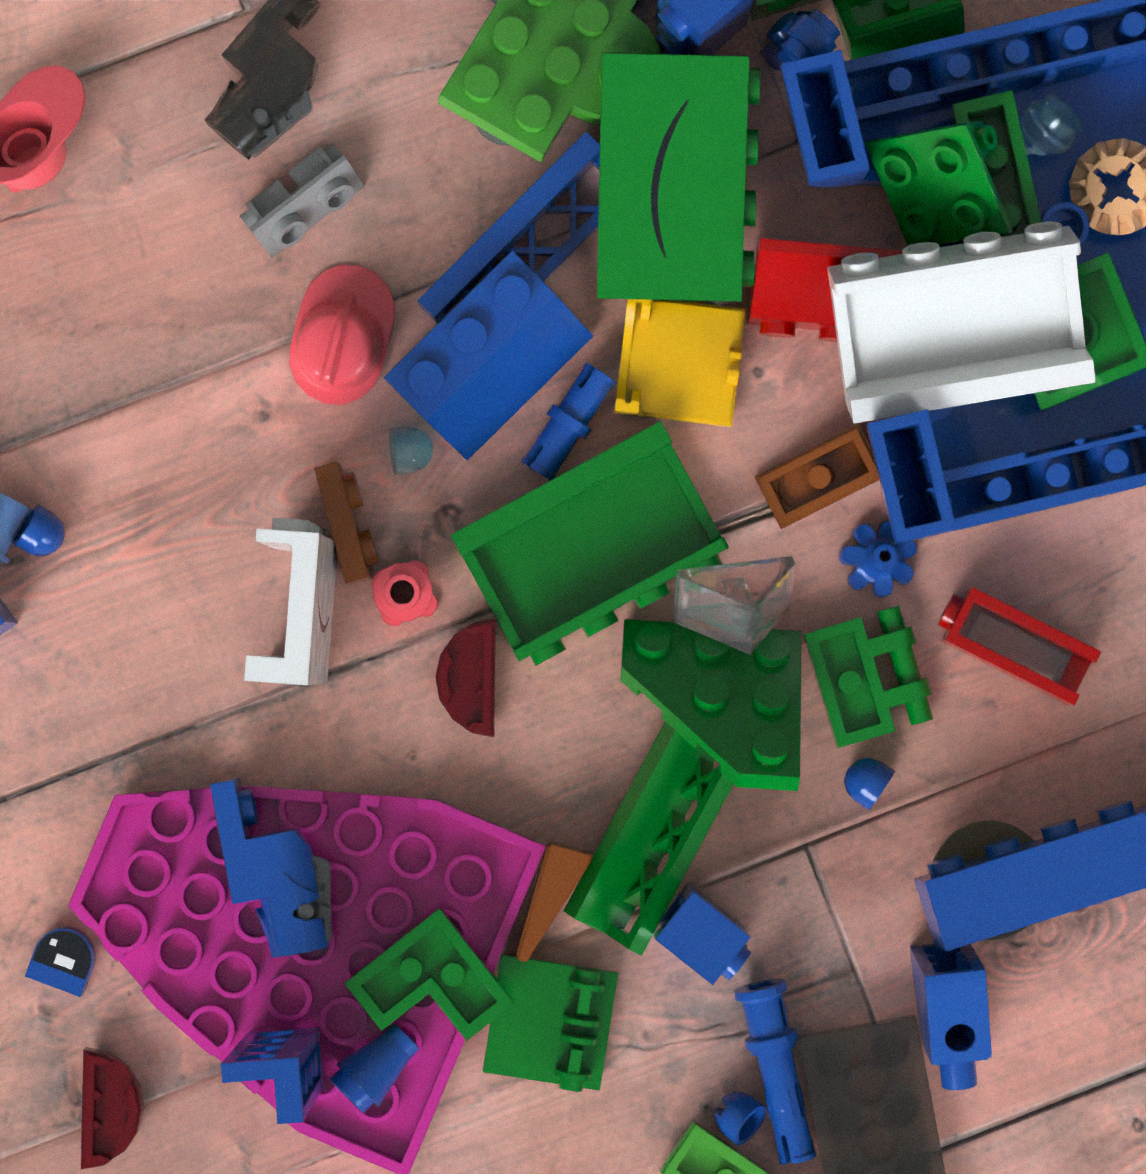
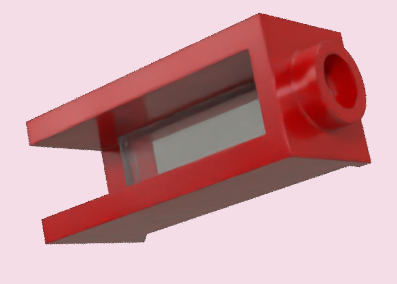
M974 587L967 589L963 598L953 593L938 622V626L946 629L941 640L942 643L1005 673L1066 706H1074L1080 696L1076 692L1090 664L1096 663L1101 654V651Z

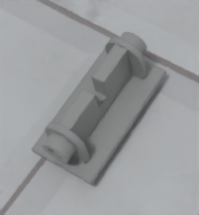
M331 144L325 150L319 146L313 153L288 171L290 177L298 185V188L289 194L281 182L277 180L251 201L249 200L245 203L248 209L240 215V218L271 258L284 248L298 243L308 229L330 212L343 208L351 200L352 196L364 187V184L348 160L339 152L334 144Z

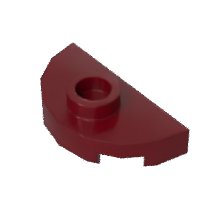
M496 619L472 623L455 634L440 654L435 677L439 700L452 720L471 733L493 738L495 737Z
M89 1047L83 1050L81 1169L103 1166L123 1153L140 1130L145 1108L141 1085L130 1067L110 1052Z

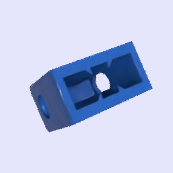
M934 944L910 946L919 1031L924 1050L930 1063L940 1066L942 1088L947 1090L973 1088L977 1085L975 1061L987 1060L992 1056L985 968L971 944L947 952L936 948Z

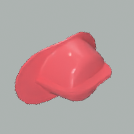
M44 66L24 76L0 101V184H4L14 193L42 187L53 180L63 168L67 156L65 140L82 117L86 100L83 83L73 71L62 66Z
M339 265L323 271L310 283L302 299L290 345L289 365L295 382L308 396L324 404L344 405L362 398L374 387L381 373L394 324L395 304L389 287L377 273L360 265Z

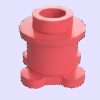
M417 560L410 561L409 563H395L379 570L373 576L374 602L381 612V618L388 625L398 626L402 622L412 621L420 616L429 617L436 611L438 601L432 594V584L428 578L429 570L424 563ZM400 582H409L414 589L413 598L408 603L399 604L393 597V589Z

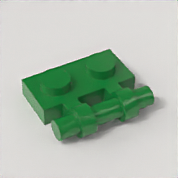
M899 605L877 612L883 635L874 638H867L861 617L803 634L837 748L896 731L889 708L905 704L911 725L934 719L927 696L932 695L927 677L921 679L911 646L917 643L912 626L906 628ZM889 652L898 686L883 690L874 656Z

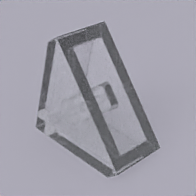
M792 556L677 570L673 617L676 624L751 654L790 609L795 562Z

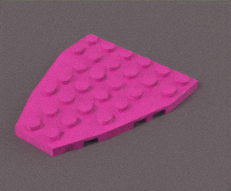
M255 785L242 786V790L252 789L257 807L258 824L249 826L251 836L298 828L311 845L312 854L327 859L331 864L332 937L329 945H327L328 947L306 953L272 958L267 938L255 908L261 907L260 899L232 904L211 788L114 795L68 906L84 925L90 927L102 940V946L116 962L120 961L143 988L141 991L149 1001L211 1057L214 1055L221 1062L224 1061L249 1032L319 1027L324 1087L304 1122L288 1124L301 1134L396 1174H409L465 1039L430 994L381 1031L344 983L439 907L443 909L493 973L546 845L438 799ZM395 1023L418 1046L419 1050L410 1058L379 1107L373 1104L363 1114L330 1081V1078L340 1069L336 1065L338 1062L385 1033ZM274 1079L241 1082L253 1094H259L276 1109Z

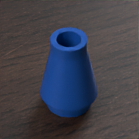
M394 1023L385 1033L338 1062L336 1065L340 1069L330 1078V1081L364 1114L373 1104L379 1107L410 1058L419 1048Z

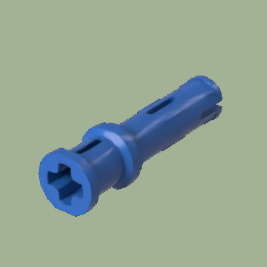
M781 978L761 980L743 985L734 990L736 1001L743 1004L750 1035L744 1039L746 1049L750 1051L751 1055L758 1058L765 1090V1099L777 1144L779 1164H788L790 1162L792 1164L802 1163L815 1158L817 1155L810 1135L803 1094L792 1053V1048L797 1045L798 1035L796 1028L789 1026L782 993L787 990L785 979Z

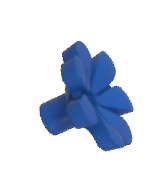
M887 520L879 524L877 533L866 523H861L854 527L852 535L858 543L857 546L846 545L839 552V560L842 564L854 565L855 567L848 575V584L858 591L867 586L868 583H872L873 593L878 598H886L891 595L893 580L901 585L909 584L914 576V571L905 563V559H909L916 554L915 542L908 541L895 544L890 521ZM880 552L885 554V562L880 559Z

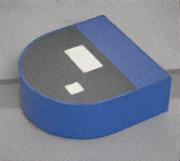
M70 927L55 929L44 935L37 943L25 977L81 997L84 995L95 965L96 953L94 945L90 938L78 929Z

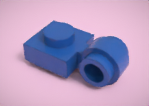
M814 9L812 12L798 11L796 14L789 12L781 17L768 31L767 37L771 41L759 54L774 70L781 71L780 65L783 63L833 52L837 47L834 41L840 36V31L826 15L817 9Z

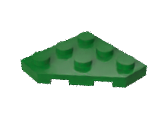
M624 619L620 679L623 684L635 695L642 692L662 711L661 718L693 748L700 745L720 763V772L736 787L798 791L801 745L802 631Z

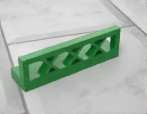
M664 722L594 852L592 861L583 873L563 910L572 918L607 934L628 950L641 956L733 786V783L720 772L721 764L714 769L713 763L715 759L700 745L693 748L666 722ZM697 800V807L691 819L685 822L687 811L692 802ZM669 852L668 862L662 873L657 875V867L663 856ZM640 905V914L631 931L627 932L624 929L634 910Z

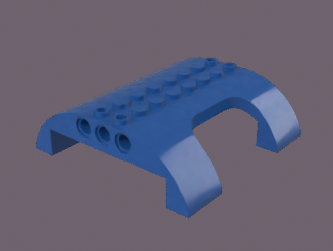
M1102 0L845 62L841 50L780 65L808 185L813 187L857 185L883 187L865 143L867 141L954 125L952 104L1013 90L1040 217L1046 209L1057 203H1072L1069 180L1077 160L1097 142L1125 138L1146 146V0ZM1131 164L1127 171L1123 170L1117 177L1109 173L1104 174L1100 170L1097 172L1096 175L1102 179V183L1108 189L1103 197L1105 201L1101 205V209L1108 202L1111 203L1117 196L1123 197L1126 200L1129 198L1135 203L1139 201V198L1133 194V190L1127 184L1131 176L1130 171L1135 165ZM1073 220L1062 223V227L1070 226L1072 231H1076ZM1146 226L1126 235H1108L1089 227L1087 238L1080 245L1081 254L1076 255L1077 265L1106 253L1111 254L1146 340ZM962 240L939 244V247L964 244ZM1146 369L1044 411L1040 409L1035 394L1031 393L931 411L926 409L866 424L895 544L1146 486Z

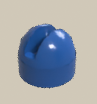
M1060 202L1046 209L1041 215L1042 222L1052 221L1062 224L1073 220L1076 230L1073 232L1080 240V245L1087 238L1089 220L1084 210L1078 205L1070 202Z
M37 504L30 516L28 515L13 544L35 556L49 555L55 552L63 543L65 531L62 521L53 512Z
M859 759L846 771L844 778L846 791L854 801L870 810L889 783L895 770L876 759Z
M731 1092L721 1098L727 1107L725 1109L717 1107L714 1110L715 1125L724 1136L739 1146L750 1140L759 1130L765 1119L767 1109L748 1094Z

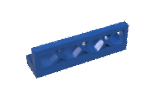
M586 131L417 300L419 306L438 323L462 297H465L472 290L471 288L486 273L488 274L494 268V265L503 256H506L512 250L518 256H529V268L544 282L598 228L599 205H577L576 183L593 166L599 170L600 144ZM570 190V205H555ZM545 214H570V238L561 247H535V224ZM577 214H592L577 230ZM529 231V247H513ZM535 256H551L535 272Z
M319 1027L247 1033L221 1063L222 1083L274 1079L277 1124L304 1122L324 1087Z

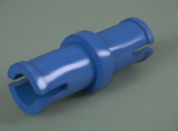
M587 362L583 365L584 368L559 406L557 407L552 404L547 412V415L551 417L527 455L521 460L524 464L549 480L556 477L555 474L580 437L587 438L592 430L588 427V424L611 389L618 383Z

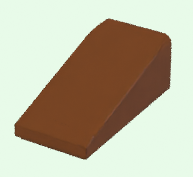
M866 422L859 423L755 476L780 529L879 481Z
M550 841V843L546 844L516 949L518 960L528 961L594 856L592 852L555 841Z

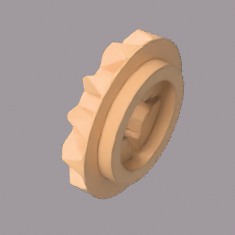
M1125 138L1097 142L1084 155L1078 158L1069 180L1070 196L1072 203L1081 207L1086 213L1089 227L1108 235H1126L1146 226L1145 145ZM1131 164L1135 165L1130 171L1131 176L1127 184L1133 190V194L1139 198V201L1135 203L1129 198L1126 200L1123 197L1117 196L1111 203L1108 202L1101 209L1100 207L1105 201L1103 197L1108 189L1102 183V179L1096 175L1097 172L1100 170L1104 174L1109 173L1117 177L1123 170L1127 171Z

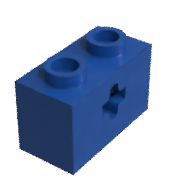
M689 883L666 910L654 932L656 941L712 985L721 975L730 980L751 954L746 945L751 937L744 926Z

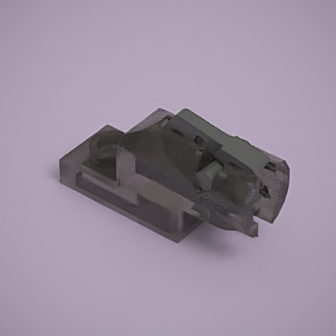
M268 0L221 55L227 66L241 78L237 83L232 79L229 81L214 109L204 121L217 135L247 160L251 157H258L313 110L308 91L315 82L319 66L316 58L291 37L288 32L292 27L299 31L311 21L321 6L318 0Z

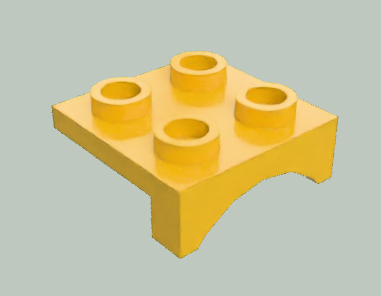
M627 299L614 414L732 427L736 389L740 373L739 364L742 356L741 345L746 309L675 300Z

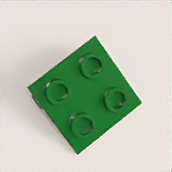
M980 121L964 122L869 140L865 143L907 246L923 242L943 244L962 241L965 237L980 232L1007 234L1012 231L984 161L989 150L995 149L997 145V134L991 125L985 126Z
M501 954L497 979L513 998L514 1004L490 1022L483 1072L559 1084L560 1089L582 1092L583 1088L600 1091L618 972L530 958L527 962L518 960L517 956Z

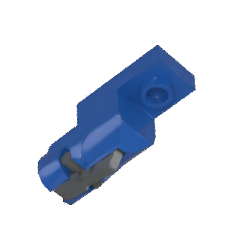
M240 778L210 784L232 904L260 899L261 907L255 908L267 938L272 958L306 953L328 947L327 945H329L332 937L330 862L327 859L312 854L311 845L298 828L251 836L249 826L258 824L257 807L252 789L242 790Z

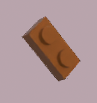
M338 462L315 467L314 470L345 583L351 585L372 579L369 566L378 564L379 560L370 529L359 532L353 509L363 506V501L355 473L344 474L342 466Z

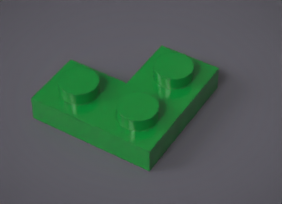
M441 907L436 909L344 983L381 1031L428 994L431 995L466 1041L514 1004L513 998Z

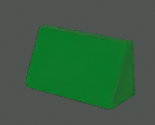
M833 0V6L850 60L965 32L964 8L961 0Z

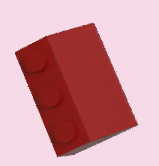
M760 238L754 251L753 287H750L747 324L760 325L759 334L764 336L792 338L795 337V330L798 328L819 330V340L837 342L827 267L841 265L843 258L857 253H875L878 255V258L903 254L902 250Z

